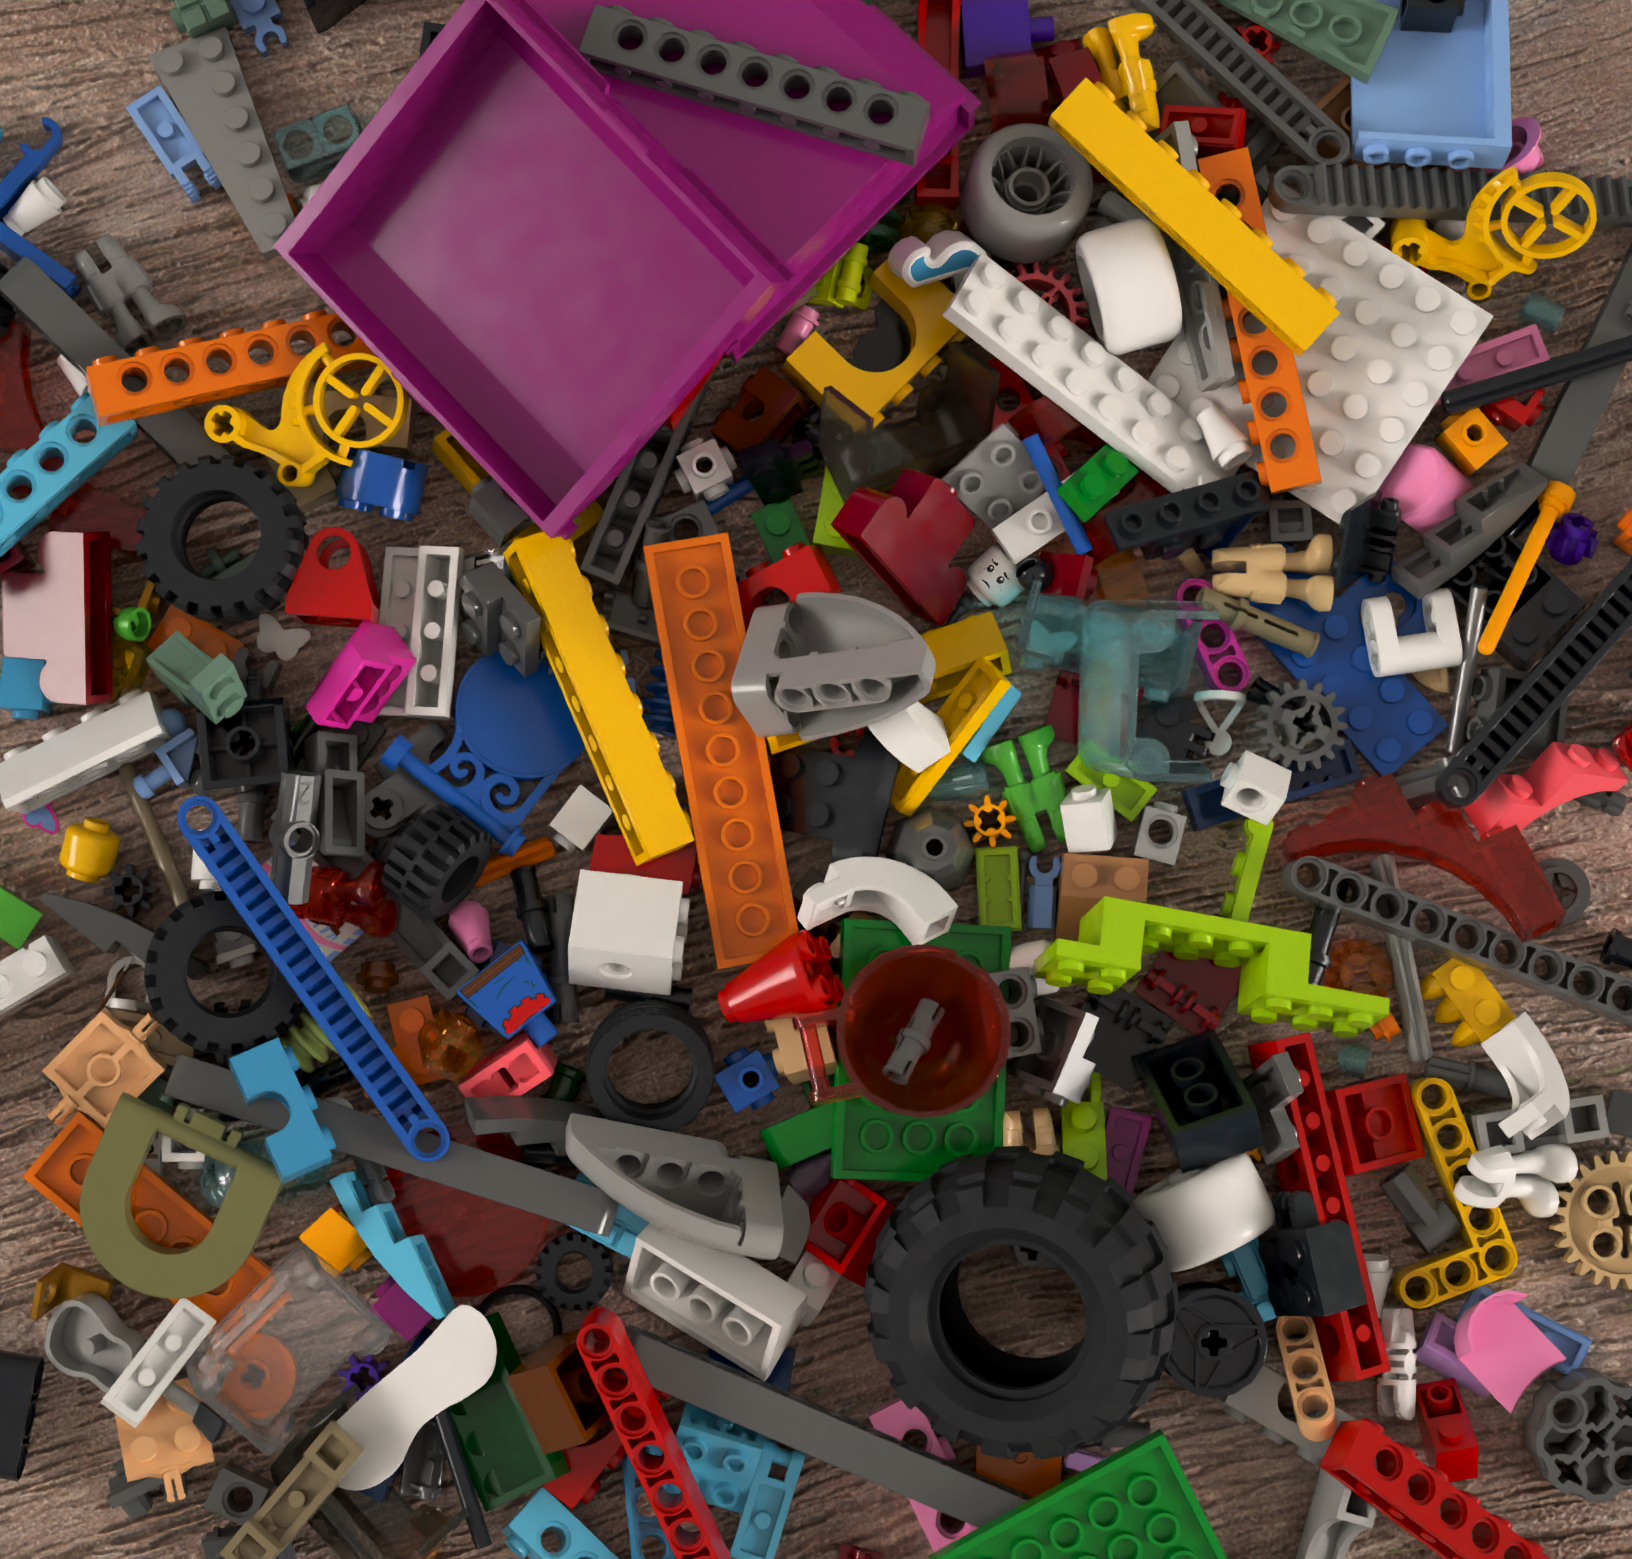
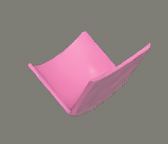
M1410 442L1378 490L1382 491L1381 502L1384 497H1392L1399 500L1398 507L1402 509L1400 520H1403L1422 535L1455 514L1454 500L1475 487L1462 470L1434 447Z
M1513 1290L1494 1293L1465 1310L1456 1324L1454 1335L1457 1359L1510 1414L1514 1412L1518 1401L1533 1381L1553 1366L1567 1359L1515 1305L1516 1302L1527 1297L1529 1294Z

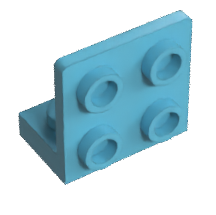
M686 1402L676 1440L705 1502L730 1511L742 1513L766 1436ZM667 1484L668 1492L674 1494L681 1492L676 1485Z

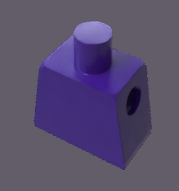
M961 0L960 36L964 79H971L1029 64L1032 54L1031 43L1054 41L1053 16L1029 17L1028 0Z

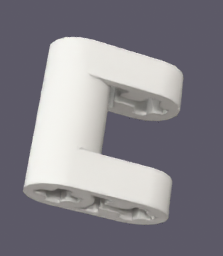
M1448 588L1435 589L1422 598L1426 633L1398 637L1393 610L1388 597L1363 599L1361 605L1362 624L1370 667L1375 677L1460 666L1463 654L1453 597Z

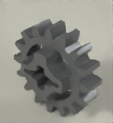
M1299 679L1295 682L1294 690L1288 681L1280 683L1279 690L1281 694L1279 695L1273 690L1268 691L1265 696L1270 704L1257 705L1255 709L1264 715L1263 720L1254 722L1252 726L1263 731V735L1255 740L1256 745L1267 744L1269 749L1264 757L1272 759L1279 756L1278 765L1287 768L1293 762L1295 772H1303L1307 761L1312 770L1321 768L1320 757L1327 761L1333 760L1335 755L1330 748L1332 746H1343L1345 743L1343 739L1337 736L1338 731L1348 728V724L1338 722L1337 718L1338 715L1345 711V708L1332 706L1331 703L1336 697L1334 692L1321 695L1322 683L1320 682L1313 683L1307 689L1306 680ZM1302 697L1295 709L1289 710L1280 707L1291 698ZM1320 709L1322 710V712H1323V714H1324V717H1325V720H1326V726L1323 725L1322 720H1321V718H1320V715H1319V710H1320ZM1303 718L1302 724L1307 727V732L1297 734L1298 727L1293 724V720ZM1274 725L1278 727L1282 737L1281 742L1276 737ZM1309 741L1320 744L1309 753L1299 754V751L1303 750L1305 743Z

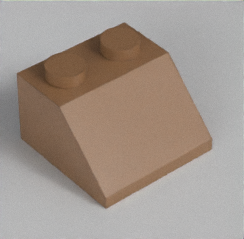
M1073 853L1061 854L1059 858L1061 868L1058 874L1054 940L1061 938L1078 941L1080 919L1104 896L1146 903L1149 859Z

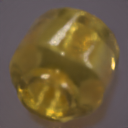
M928 201L926 205H915L909 209L898 241L914 236L926 244L933 235L942 231H958V223L949 214L950 209L939 202Z

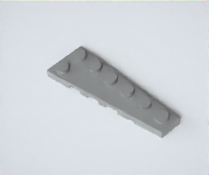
M223 27L149 54L152 65L265 260L280 256L281 254L273 246L293 222L295 215L227 28Z
M1188 120L1174 121L1154 141L1156 143L1159 140L1165 141L1176 151L1179 156L1176 161L1188 172L1191 169L1198 172L1196 164L1198 143L1196 138L1191 135ZM1159 228L1175 271L1182 305V326L1200 392L1216 390L1235 376L1218 281Z

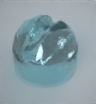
M1354 1043L1344 1047L1339 1054L1341 1069L1351 1077L1363 1079L1371 1046Z

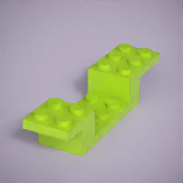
M1104 896L1080 919L1078 942L1057 938L1034 960L1033 976L1046 979L1045 983L1050 986L1069 987L1071 984L1086 986L1087 991L1090 993L1107 995L1113 991L1115 992L1140 971L1142 953H1155L1158 950L1173 952V956L1181 960H1197L1199 957L1214 960L1215 965L1225 968H1235L1241 964L1237 1014L1251 1016V1021L1261 1024H1273L1276 1021L1291 1023L1293 1029L1300 1031H1314L1317 1028L1332 1030V1035L1339 1038H1355L1366 1029L1373 1027L1374 1024L1389 1015L1390 998L1308 984L1312 934Z

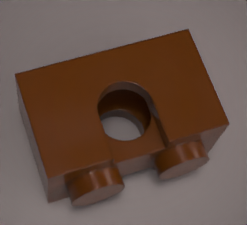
M762 365L755 375L749 376L743 383L740 390L742 398L734 408L726 407L718 414L711 433L722 447L726 445L730 453L737 457L736 451L776 438L781 445L794 429L797 421L799 422V418L804 416L810 409V406L799 390ZM764 410L759 419L749 421L750 416L754 412Z

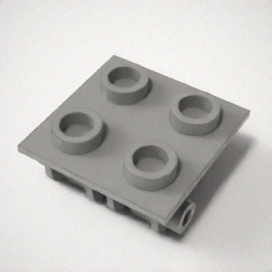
M1010 423L998 425L989 436L977 444V447L970 451L965 458L954 468H951L941 479L950 484L957 491L958 494L956 496L991 529L1034 501L1046 490L1023 441L1018 438L1019 433Z

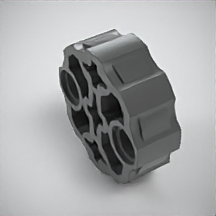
M1593 1368L1571 1369L1565 1377L1557 1381H1546L1533 1396L1531 1414L1523 1422V1441L1530 1449L1535 1461V1469L1562 1493H1571L1583 1497L1588 1502L1610 1501L1615 1494L1625 1489H1632V1387L1618 1377L1601 1374ZM1613 1395L1618 1396L1623 1401L1622 1404L1626 1407L1625 1411L1615 1404L1616 1401L1613 1400ZM1566 1398L1567 1405L1564 1411L1554 1415L1553 1408L1556 1402ZM1590 1430L1595 1434L1592 1439L1586 1436ZM1627 1455L1626 1465L1621 1470L1615 1471L1614 1466L1617 1459ZM1556 1459L1566 1465V1468L1569 1470L1568 1474L1557 1468L1558 1466L1555 1464Z

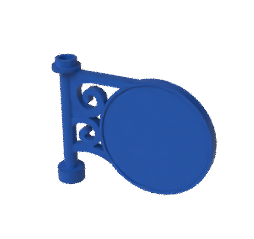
M500 651L488 657L483 655L464 675L454 702V736L450 746L440 758L432 764L426 765L410 753L414 744L400 734L379 761L391 771H394L398 766L402 767L503 845L498 851L500 855L506 853L512 857L527 838L521 833L523 828L519 825L559 774L579 757L585 745L555 674L548 675L547 668L549 665L545 662L539 665V671L524 678L514 665L509 666L504 661ZM461 744H463L467 752L457 753ZM461 763H469L475 773L473 780L462 787H454L438 774L448 766L449 775L457 781L464 780L468 770L466 768L458 769V765ZM485 769L493 773V775L484 780ZM541 780L525 802L513 812L505 813L499 811L490 800L492 787L497 785L504 786L510 792L509 796L505 797L501 792H497L494 800L501 807H510L517 801L520 794V788L516 781Z

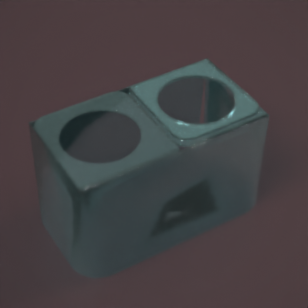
M349 104L273 131L288 175L296 183H305L331 173L363 132L358 116ZM346 117L352 124L351 137L342 144L329 142L324 137L323 126ZM307 132L313 140L311 152L301 159H295L287 155L283 147V141Z

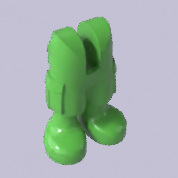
M1051 723L1017 735L1021 749L1030 766L1033 776L1031 781H1026L1013 738H1006L988 744L979 756L982 762L995 765L1004 776L1008 786L1004 787L1001 796L1003 800L1007 801L1006 808L1009 815L1016 816V822L1033 853L1047 848L1043 838V827L1039 826L1037 817L1049 814L1051 820L1049 825L1052 831L1055 832L1058 843L1066 842L1060 804L1067 796V791L1061 772L1050 771L1047 759L1048 745L1055 737V731Z

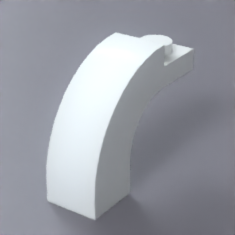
M918 701L886 719L867 725L875 737L893 756L917 773H920L951 752L943 719Z
M853 857L839 860L829 865L824 883H816L804 893L797 919L808 931L846 912L870 911L888 918L897 925L916 948L949 932L959 906L936 881L912 866L882 857Z
M1524 1011L1480 1045L1500 1070L1512 1096V1110L1498 1124L1508 1139L1522 1130L1526 1136L1533 1140L1566 1118L1569 1112L1570 1098L1564 1074L1552 1049L1537 1026Z

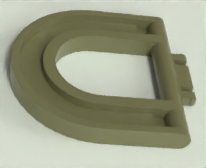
M123 1092L114 1107L82 1183L80 1218L86 1240L101 1265L114 1278L133 1290L146 1295L167 1299L188 1298L209 1292L230 1279L252 1254L283 1184L271 1161L238 1146L241 1138L244 1136V1131L234 1127L228 1139H226L224 1134L228 1127L227 1123L198 1109L194 1112L191 1121H188L186 1118L191 1106L183 1102L176 1107V1112L172 1115ZM157 1132L236 1169L234 1178L208 1235L204 1240L191 1247L168 1248L151 1241L138 1228L132 1215V1190Z

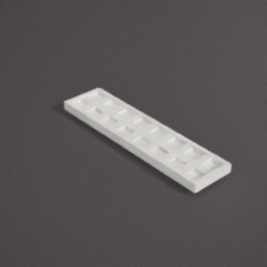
M983 252L973 261L942 314L943 317L1111 447L1121 452L1128 460L1171 493L1236 475L1240 466L1225 471L1221 465L1214 464L1201 426L1187 411L1115 355L1108 353L1100 343Z

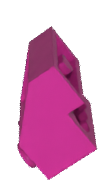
M362 621L317 684L305 708L315 723L319 725L349 729L354 721L372 723L417 660L394 627Z

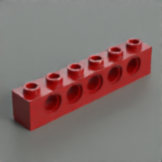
M1368 1418L1340 1422L1319 1467L1443 1559H1550L1543 1553L1544 1548L1540 1544L1528 1538H1522L1512 1530L1513 1526L1508 1520L1501 1516L1490 1514L1480 1506L1481 1501L1469 1492L1458 1490L1448 1482L1449 1477L1437 1468L1426 1466L1416 1458L1417 1453L1405 1444L1394 1442L1386 1436L1384 1428L1377 1422ZM1375 1457L1377 1459V1469L1375 1467Z

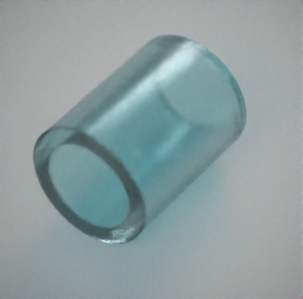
M1531 291L1521 308L1518 318L1528 323L1536 324L1537 327L1553 334L1563 318L1566 307Z

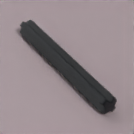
M1632 335L1445 391L1441 395L1443 410L1449 416H1453L1631 362Z

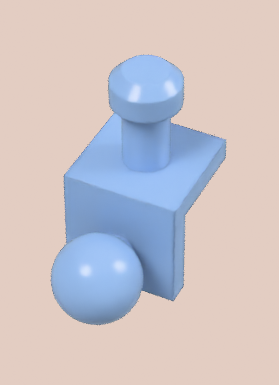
M165 709L161 712L164 722L174 738L154 750L163 765L146 776L141 773L134 778L133 786L141 798H151L155 795V789L171 779L174 780L177 786L183 789L190 787V776L196 755L194 752L198 745V731L191 727L187 729V720L179 710Z

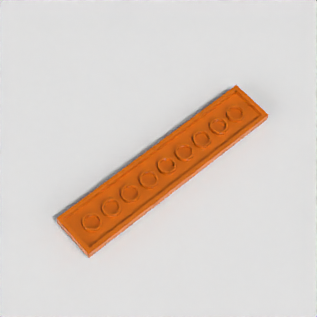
M726 532L643 546L717 969L752 964L788 936L798 932L764 737H758L736 706L731 692L732 677L745 640L746 631L729 535Z

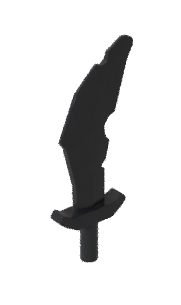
M881 298L874 312L878 320L877 328L867 335L862 334L853 350V358L846 359L848 363L863 371L884 372L891 370L904 362L910 351V335L904 320ZM815 404L805 416L810 417L812 422L821 424L828 415Z

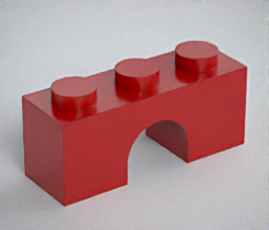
M804 542L797 543L785 549L781 553L783 559L772 565H769L768 562H763L745 572L747 579L739 582L737 586L746 633L755 608L763 606L766 597L774 590L781 589L788 595L790 601L796 603V597L799 593L842 592L820 546L810 544L806 546Z

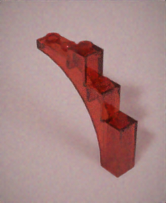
M10 321L8 326L10 331L6 337L2 335L0 339V452L15 454L22 448L28 450L40 440L38 438L39 434L44 429L32 390L29 367L31 331L21 322ZM52 457L43 463L42 468L46 471H57L63 466L64 461L60 458ZM86 482L66 499L58 509L56 508L51 513L49 529L50 532L68 530L110 531L111 553L138 557L136 543L142 542V535L136 531L137 519H145L147 509L125 504L98 491ZM19 485L13 488L11 492L21 498H27L31 494L32 489L26 485Z
M1392 773L1381 778L1378 775H1372L1360 781L1352 792V809H1349L1347 806L1338 808L1325 817V821L1312 827L1310 824L1298 826L1287 834L1288 838L1283 839V855L1287 863L1305 856L1320 858L1352 852L1388 853L1420 860L1451 873L1481 893L1505 917L1522 943L1562 926L1566 914L1517 825L1505 830L1502 826L1495 827L1485 832L1480 837V841L1477 842L1460 809L1448 808L1439 800L1426 804L1418 810V815L1415 816Z

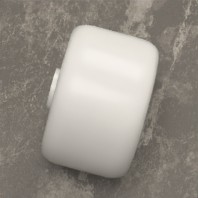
M1134 218L1091 230L1079 237L1076 242V264L1084 301L1088 302L1087 312L1098 342L1105 350L1113 355H1122L1162 344L1176 338L1182 330L1180 293L1170 254L1157 225L1148 218Z
M1246 1153L1238 1154L1186 1173H1182L1181 1169L1144 1190L1135 1198L1133 1203L1143 1219H1147V1221L1152 1220L1155 1223L1168 1248L1166 1260L1170 1272L1191 1269L1221 1257L1255 1239L1268 1230L1275 1221L1273 1203L1252 1160Z

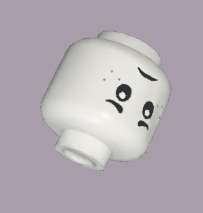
M992 545L968 568L970 580L967 581V585L987 607H990L992 604L1004 607L1025 589L1019 584L1016 577L1018 565L1015 566L1000 545Z

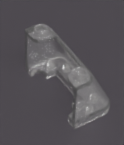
M303 1243L295 1248L205 1337L185 1363V1369L194 1394L269 1457L277 1448L285 1447L293 1439L296 1433V1416L294 1411L354 1352L360 1357H365L369 1354L376 1355L385 1348L390 1336L394 1332L390 1324L334 1267Z

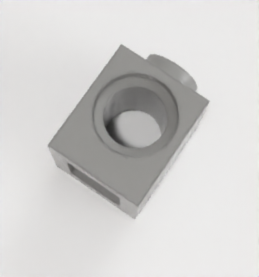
M1154 801L1153 807L1145 806L1140 812L1129 857L1149 859V863L1168 868L1175 866L1187 816L1177 814L1178 806L1160 801ZM1160 821L1168 827L1170 836L1165 844H1156L1150 839L1148 830L1152 822Z

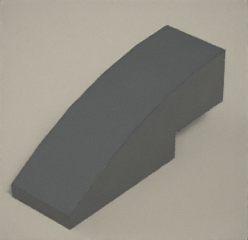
M317 731L304 739L305 771L321 774L316 828L321 838L319 846L321 854L363 858L365 857V773L357 772V735Z

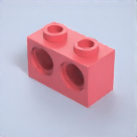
M524 1031L467 1069L458 1085V1089L464 1097L521 1096L552 1076L559 1058L547 1043L538 1048Z

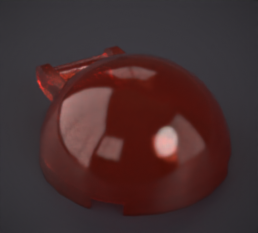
M920 944L902 946L880 954L856 973L857 976L843 995L839 1008L811 1013L792 1019L794 1031L800 1032L813 1092L809 1093L811 1106L864 1096L890 1113L919 1119L942 1117L966 1108L990 1089L1008 1057L1011 1027L1009 1011L1001 990L981 966L979 968L968 960L956 955L957 951L950 948ZM920 999H931L940 1004L938 1008H944L945 1014L930 1038V1049L926 1055H921L906 1085L896 1084L888 1079L889 1075L884 1076L882 1070L898 1043L896 1037L902 1028L905 1029L909 1024ZM837 1024L838 1052L846 1074L852 1083L830 1087L817 1028Z

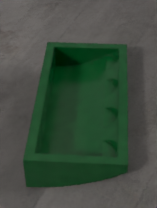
M499 1312L485 1317L493 1330L497 1344L496 1364L491 1377L485 1385L474 1393L448 1407L473 1485L486 1512L571 1471L562 1450L544 1454L518 1400L513 1394L507 1376L522 1362Z

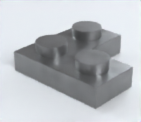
M1288 1052L1271 1056L1242 1080L1257 1109L1265 1145L1259 1148L1267 1166L1282 1162L1300 1148L1296 1128L1289 1120L1284 1107L1302 1094L1304 1090L1301 1085L1300 1074L1296 1067L1293 1066Z

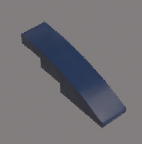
M1344 740L1343 746H1332L1330 749L1334 752L1335 758L1327 761L1320 757L1321 768L1312 770L1306 761L1305 770L1303 772H1295L1293 762H1291L1286 768L1291 770L1292 773L1286 801L1283 804L1363 779L1351 740ZM1310 750V751H1307V752H1304V753H1300V754H1306V753H1309V752H1311V751H1313V750ZM1221 779L1181 791L1194 832L1244 816L1221 805L1225 788L1220 785Z

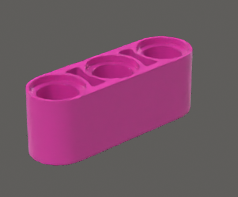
M1188 579L1181 584L1173 595L1172 606L1210 690L1239 692L1247 685L1250 677L1249 667L1233 631L1226 627L1227 623L1201 612H1196L1185 605L1183 600L1184 591L1191 589L1199 592L1204 585L1212 589V586L1203 579ZM1203 628H1213L1220 634L1221 642L1218 648H1208L1203 644L1200 637ZM1221 666H1230L1235 669L1238 675L1236 686L1228 687L1220 682L1218 670Z

